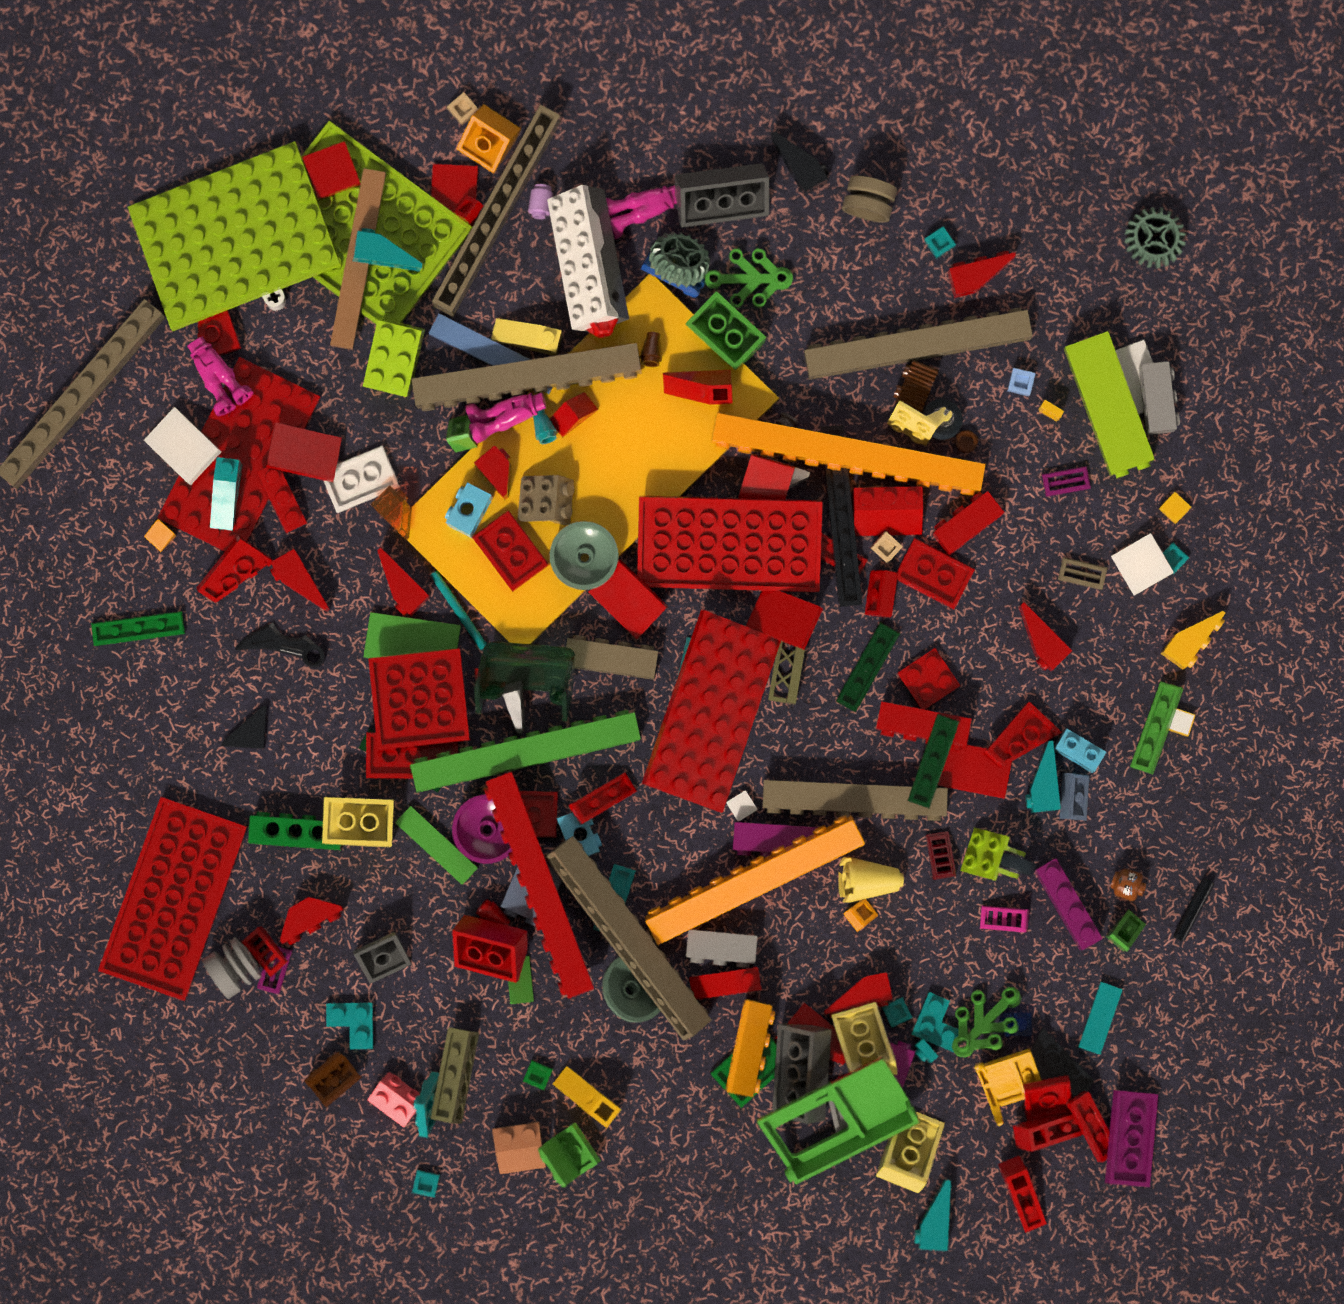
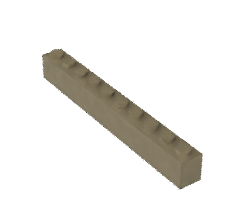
M542 105L539 106L432 300L435 308L452 317L456 314L561 123L559 114Z
M145 299L2 463L0 466V476L16 489L23 484L165 319L159 310Z
M1014 308L1008 310L1007 314L999 315V312H992L986 314L985 318L977 319V316L966 317L963 319V322L955 323L954 320H947L941 322L940 326L935 327L932 324H925L919 326L918 330L910 331V328H903L897 330L896 334L888 335V332H881L875 334L874 338L866 339V336H858L852 338L851 342L846 343L843 340H836L830 342L829 346L821 347V344L810 345L807 350H804L808 380L1031 340L1033 335L1028 310L1022 311L1021 308Z
M637 343L412 378L416 407L418 409L422 408V411L435 410V406L439 405L450 408L458 406V402L466 401L467 404H476L480 402V399L484 398L494 401L503 398V395L509 394L514 397L525 395V392L534 391L535 394L545 393L547 388L556 387L557 390L569 389L572 384H579L581 387L592 385V381L601 380V383H609L615 381V378L623 376L624 379L637 378V374H642L638 346Z
M572 836L545 856L546 860L684 1041L697 1034L711 1021L707 1010L696 1000L693 991L686 987L680 979L678 971L671 967L665 954L653 943L650 934L643 930L638 918L628 910L623 898L617 895L611 887L610 881L600 873L595 861L589 858L583 850L582 844Z

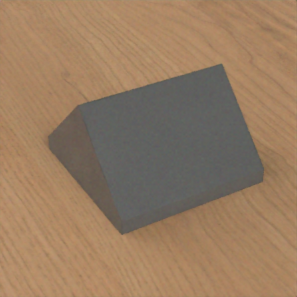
M393 932L353 951L370 984L412 965L397 932Z

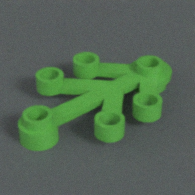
M733 249L729 255L730 261L737 264L747 274H721L717 270H711L705 275V284L711 289H717L721 284H747L739 293L731 296L730 304L734 308H740L743 305V301L760 284L770 283L762 293L755 294L752 300L756 308H762L765 306L766 300L777 289L785 290L791 286L793 281L791 271L784 267L777 268L766 258V254L762 249H755L753 251L752 260L755 263H760L770 274H760L743 257L741 250ZM758 252L763 255V258L760 260L754 256ZM739 253L740 259L734 260L732 254ZM781 274L786 277V280L783 282L777 279ZM716 275L718 277V281L711 282L709 279L710 276ZM757 297L763 298L764 302L762 304H757L755 302V299ZM733 298H740L741 303L737 305L734 304L732 301Z
M1006 988L1002 992V999L985 1017L984 1004L986 997L982 991H974L971 995V1000L974 1004V1028L969 1033L967 1021L970 1019V1013L968 1009L959 1007L956 1010L955 1016L958 1020L959 1036L953 1040L952 1050L957 1056L968 1057L977 1049L991 1048L998 1050L1002 1047L1003 1041L998 1034H992L988 1039L976 1040L981 1034L997 1032L1015 1033L1018 1030L1019 1025L1016 1019L1012 1017L1006 1018L1004 1022L993 1023L1007 1007L1014 1008L1021 1003L1022 998L1016 988ZM1014 993L1013 997L1007 998V995ZM976 996H982L981 1000L975 1001ZM966 1012L964 1017H959L961 1013ZM1009 1023H1015L1012 1028L1007 1027ZM993 1040H999L997 1044H991ZM962 1043H967L965 1047H959Z

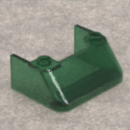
M495 641L486 644L474 685L476 714L481 713L484 699L494 700L500 698L503 695L506 684L522 681L523 690L549 692L550 701L553 704L562 705V721H567L573 694L574 651L567 647Z

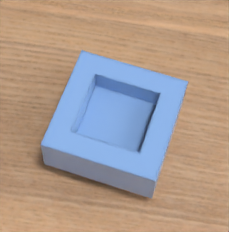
M1013 368L1007 391L1030 396L1035 373Z

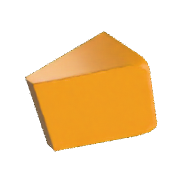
M157 519L144 537L162 552L176 535Z
M866 899L860 900L843 913L857 932L878 916Z

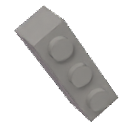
M1169 362L1142 364L1139 367L1146 435L1174 432L1177 426L1180 425L1179 413L1175 412L1174 403H1177L1176 390H1172L1171 382L1174 381V369L1170 367Z
M688 930L686 957H689L690 962L704 964V959L713 960L714 965L727 966V961L736 962V967L750 968V963L755 964L758 936Z

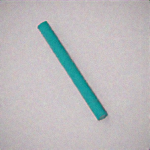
M433 572L430 577L480 651L488 646L439 572Z

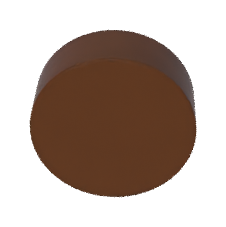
M970 430L959 432L955 438V446L962 453H970L977 447L978 438Z

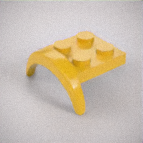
M1030 1048L987 1063L979 1062L975 1064V1070L998 1126L1004 1123L1000 1107L1023 1100V1084L1042 1080Z

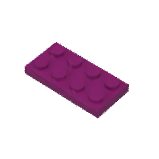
M1113 1090L1105 1183L1150 1187L1158 1094Z

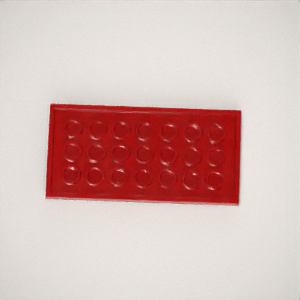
M241 357L238 358L233 368L235 379L241 386H249L253 391V395L245 403L237 405L231 392L225 385L223 389L234 402L236 408L222 416H217L214 409H212L201 431L221 451L217 457L240 460L243 464L233 531L210 528L216 458L191 485L179 475L157 517L159 520L224 552L238 535L248 542L269 501L256 471L266 467L274 424L280 423L305 429L321 398L319 395Z
M639 496L637 576L648 587L820 592L822 500Z
M706 610L700 611L641 784L723 813L781 641Z
M160 797L98 971L186 1001L248 827Z

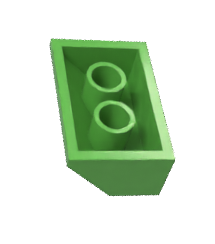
M717 291L685 323L687 327L734 370L749 360L766 340V336Z

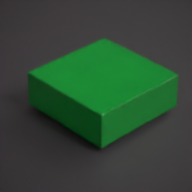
M532 1060L523 1082L544 1090L553 1069Z

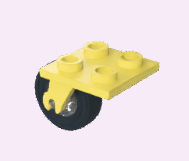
M937 399L930 402L925 407L923 413L899 401L887 424L891 425L895 431L902 432L911 437L915 443L926 446L932 437L946 440L955 436L962 426L963 416L959 407L946 399Z

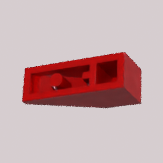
M380 547L377 551L393 599L397 602L394 607L403 616L406 613L412 616L430 596Z
M295 549L270 562L273 566L270 572L276 582L281 580L284 585L324 611L330 610Z
M1023 602L1019 606V610L1034 655L1038 658L1036 663L1044 671L1047 669L1052 671L1072 650Z
M758 967L689 977L691 990L696 999L761 990Z
M1072 1113L1026 1121L1013 1126L1016 1148L1031 1152L1083 1135Z
M1020 1156L999 1163L1000 1172L1025 1233L1046 1225L1047 1223L1028 1171Z

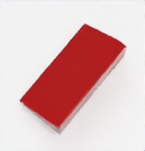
M887 570L870 571L865 615L892 617L897 583L896 572Z

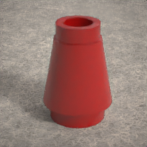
M488 899L476 911L480 919L507 926L511 921L494 901Z

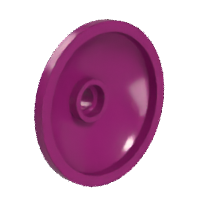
M486 795L473 797L458 809L452 824V835L457 848L465 857L477 863L491 864L509 856L508 853L512 852L509 843L504 844L500 834V831L504 830L501 821L496 823L492 813L495 805L493 800L488 801ZM486 825H489L492 828L490 834H485L483 832V828Z

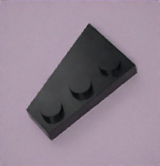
M1042 1027L1030 1049L1041 1079L1046 1080L1068 1075L1071 1095L1076 1097L1083 1091H1089L1094 1080Z

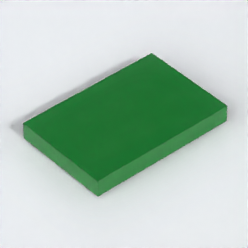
M771 1037L768 1048L763 1047L762 1056L766 1057L763 1070L758 1071L757 1079L761 1080L759 1091L775 1077L777 1044ZM733 1053L710 1073L724 1090L726 1089ZM727 1092L741 1108L753 1098Z

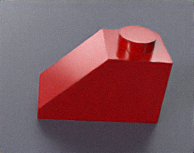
M494 445L477 459L474 464L501 497L506 500L509 495L511 465L508 460L511 457L503 448L498 449Z

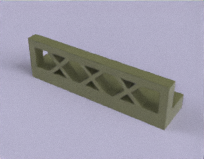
M781 641L775 657L768 700L795 705L805 650L796 647L793 652L787 655L782 649L783 642ZM782 652L785 657L780 660V655ZM794 654V659L792 663L789 657ZM787 659L792 666V671L783 678L778 671L780 663ZM778 674L781 680L776 683V678ZM788 677H790L789 685L785 681ZM781 682H784L788 688L787 698L774 696L775 687Z
M448 1027L431 1119L462 1124L479 1032Z

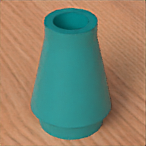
M545 410L538 411L536 416L533 415L536 440H539L540 444H548L557 439V430L548 418Z

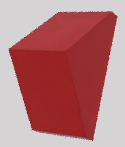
M583 392L565 401L549 419L563 438L597 412L598 408L587 394Z

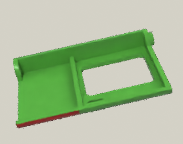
M881 1056L758 1118L757 1123L786 1165L787 1169L784 1172L789 1182L794 1181L797 1185L919 1124L920 1119ZM828 1101H833L847 1122L848 1127L798 1153H791L776 1131V1128Z

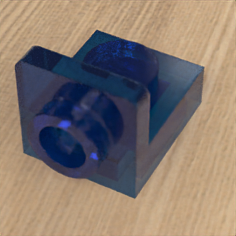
M1003 1013V1018H999V1022H1004L1006 1018L1012 1017L1016 1019L1019 1025L1015 1033L1003 1032V1036H1032L1031 1013ZM1009 1023L1007 1027L1012 1028L1015 1023Z

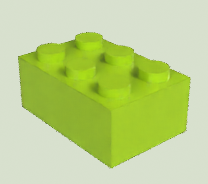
M378 319L363 387L403 397L410 396L412 378L415 377L425 329L387 319Z

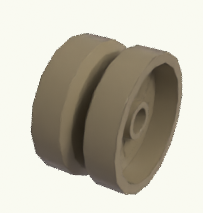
M850 177L847 191L851 195L845 196L842 210L854 217L874 222H889L892 208L888 204L895 201L897 188L887 182L871 177Z

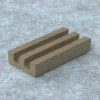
M1063 557L1058 580L1103 590L1107 567ZM1066 563L1101 571V576L1066 568ZM1064 572L1100 581L1097 584L1064 576Z

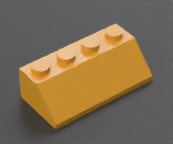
M744 1000L725 1089L726 1092L753 1097L754 1093L759 1092L761 1080L757 1079L758 1071L763 1070L766 1057L762 1056L763 1047L768 1048L770 1034L767 1033L768 1024L773 1025L775 1011H771V1005Z

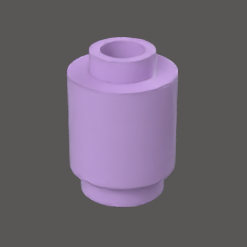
M545 184L534 185V189L531 190L528 209L533 218L545 219L546 216H550L547 199L553 197L552 187Z

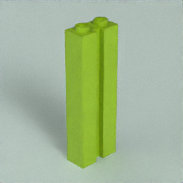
M1107 331L1066 346L1064 351L1109 475H1115L1116 478L1128 475V470L1137 467L1139 471L1150 467V462L1155 459L1109 332Z

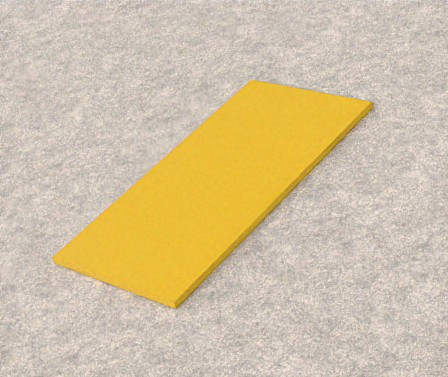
M651 274L625 297L629 320L616 324L613 329L614 332L608 337L597 338L589 333L568 354L637 343L640 359L647 333L657 332L660 334L662 361L658 367L644 366L641 364L642 360L640 359L642 374H637V378L624 379L623 376L617 377L615 381L609 383H601V380L592 381V385L581 387L579 384H572L569 389L557 390L556 387H553L550 394L543 393L546 403V409L544 410L548 418L565 401L583 392L595 404L598 411L563 438L557 431V439L548 444H540L539 440H536L533 416L505 431H497L486 440L477 443V448L470 449L393 525L520 654L586 591L577 590L562 583L551 567V544L555 536L568 525H561L551 521L523 522L518 520L520 485L523 476L560 475L574 480L570 524L587 521L604 527L610 532L617 544L619 558L638 539L639 496L681 497L728 450L716 448V444L711 443L717 413L758 421L779 400L745 364L734 370L687 327L685 323L694 314ZM731 370L733 404L709 405L664 394L663 372ZM494 445L498 449L503 448L511 457L508 460L511 465L509 495L506 500L501 497L474 464L477 459ZM467 482L491 494L493 497L474 535L509 510L549 564L547 568L514 592L511 591L473 538L456 531L446 524L447 519L445 515L450 506H455L458 501L456 499L457 492L461 486L465 487ZM466 504L462 507L461 512L469 515L473 512L474 507L471 504ZM587 554L581 556V561L586 562L589 560Z

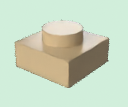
M464 92L447 106V109L461 125L466 123L478 110Z
M884 531L870 549L886 563H889L903 546L889 533Z

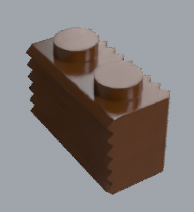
M913 360L911 365L907 364L902 374V377L906 378L903 386H897L893 396L897 399L895 405L902 401L921 413L939 370Z

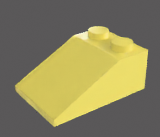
M324 797L322 844L391 847L394 800Z
M876 1002L831 1015L848 1072L882 1056L893 1075L898 1074L896 1062Z
M916 1112L920 1123L889 1138L876 1176L919 1193L927 1183L945 1123Z

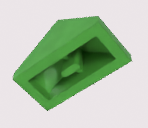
M468 415L449 419L446 439L455 452L477 448V443L470 432L469 424L471 422Z
M1128 909L1106 937L1122 951H1128L1146 924Z

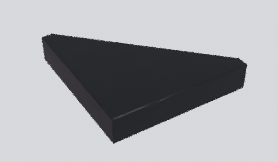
M262 706L221 743V746L264 749L267 707Z

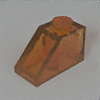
M389 486L370 505L407 540L410 535L412 508L406 502L409 498L400 489L395 491Z

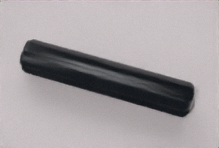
M1207 878L1202 879L1173 934L1175 939L1181 942L1186 940L1214 887V883Z

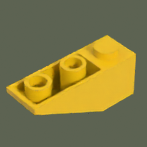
M1222 611L1175 634L1161 654L1182 670L1187 666L1191 668L1198 659V656H1196L1200 648L1204 650L1210 643L1212 638L1209 635L1213 630L1218 631L1225 622L1222 619L1225 612Z
M568 1066L565 1067L553 1083L556 1088L606 1128L621 1110L619 1106Z

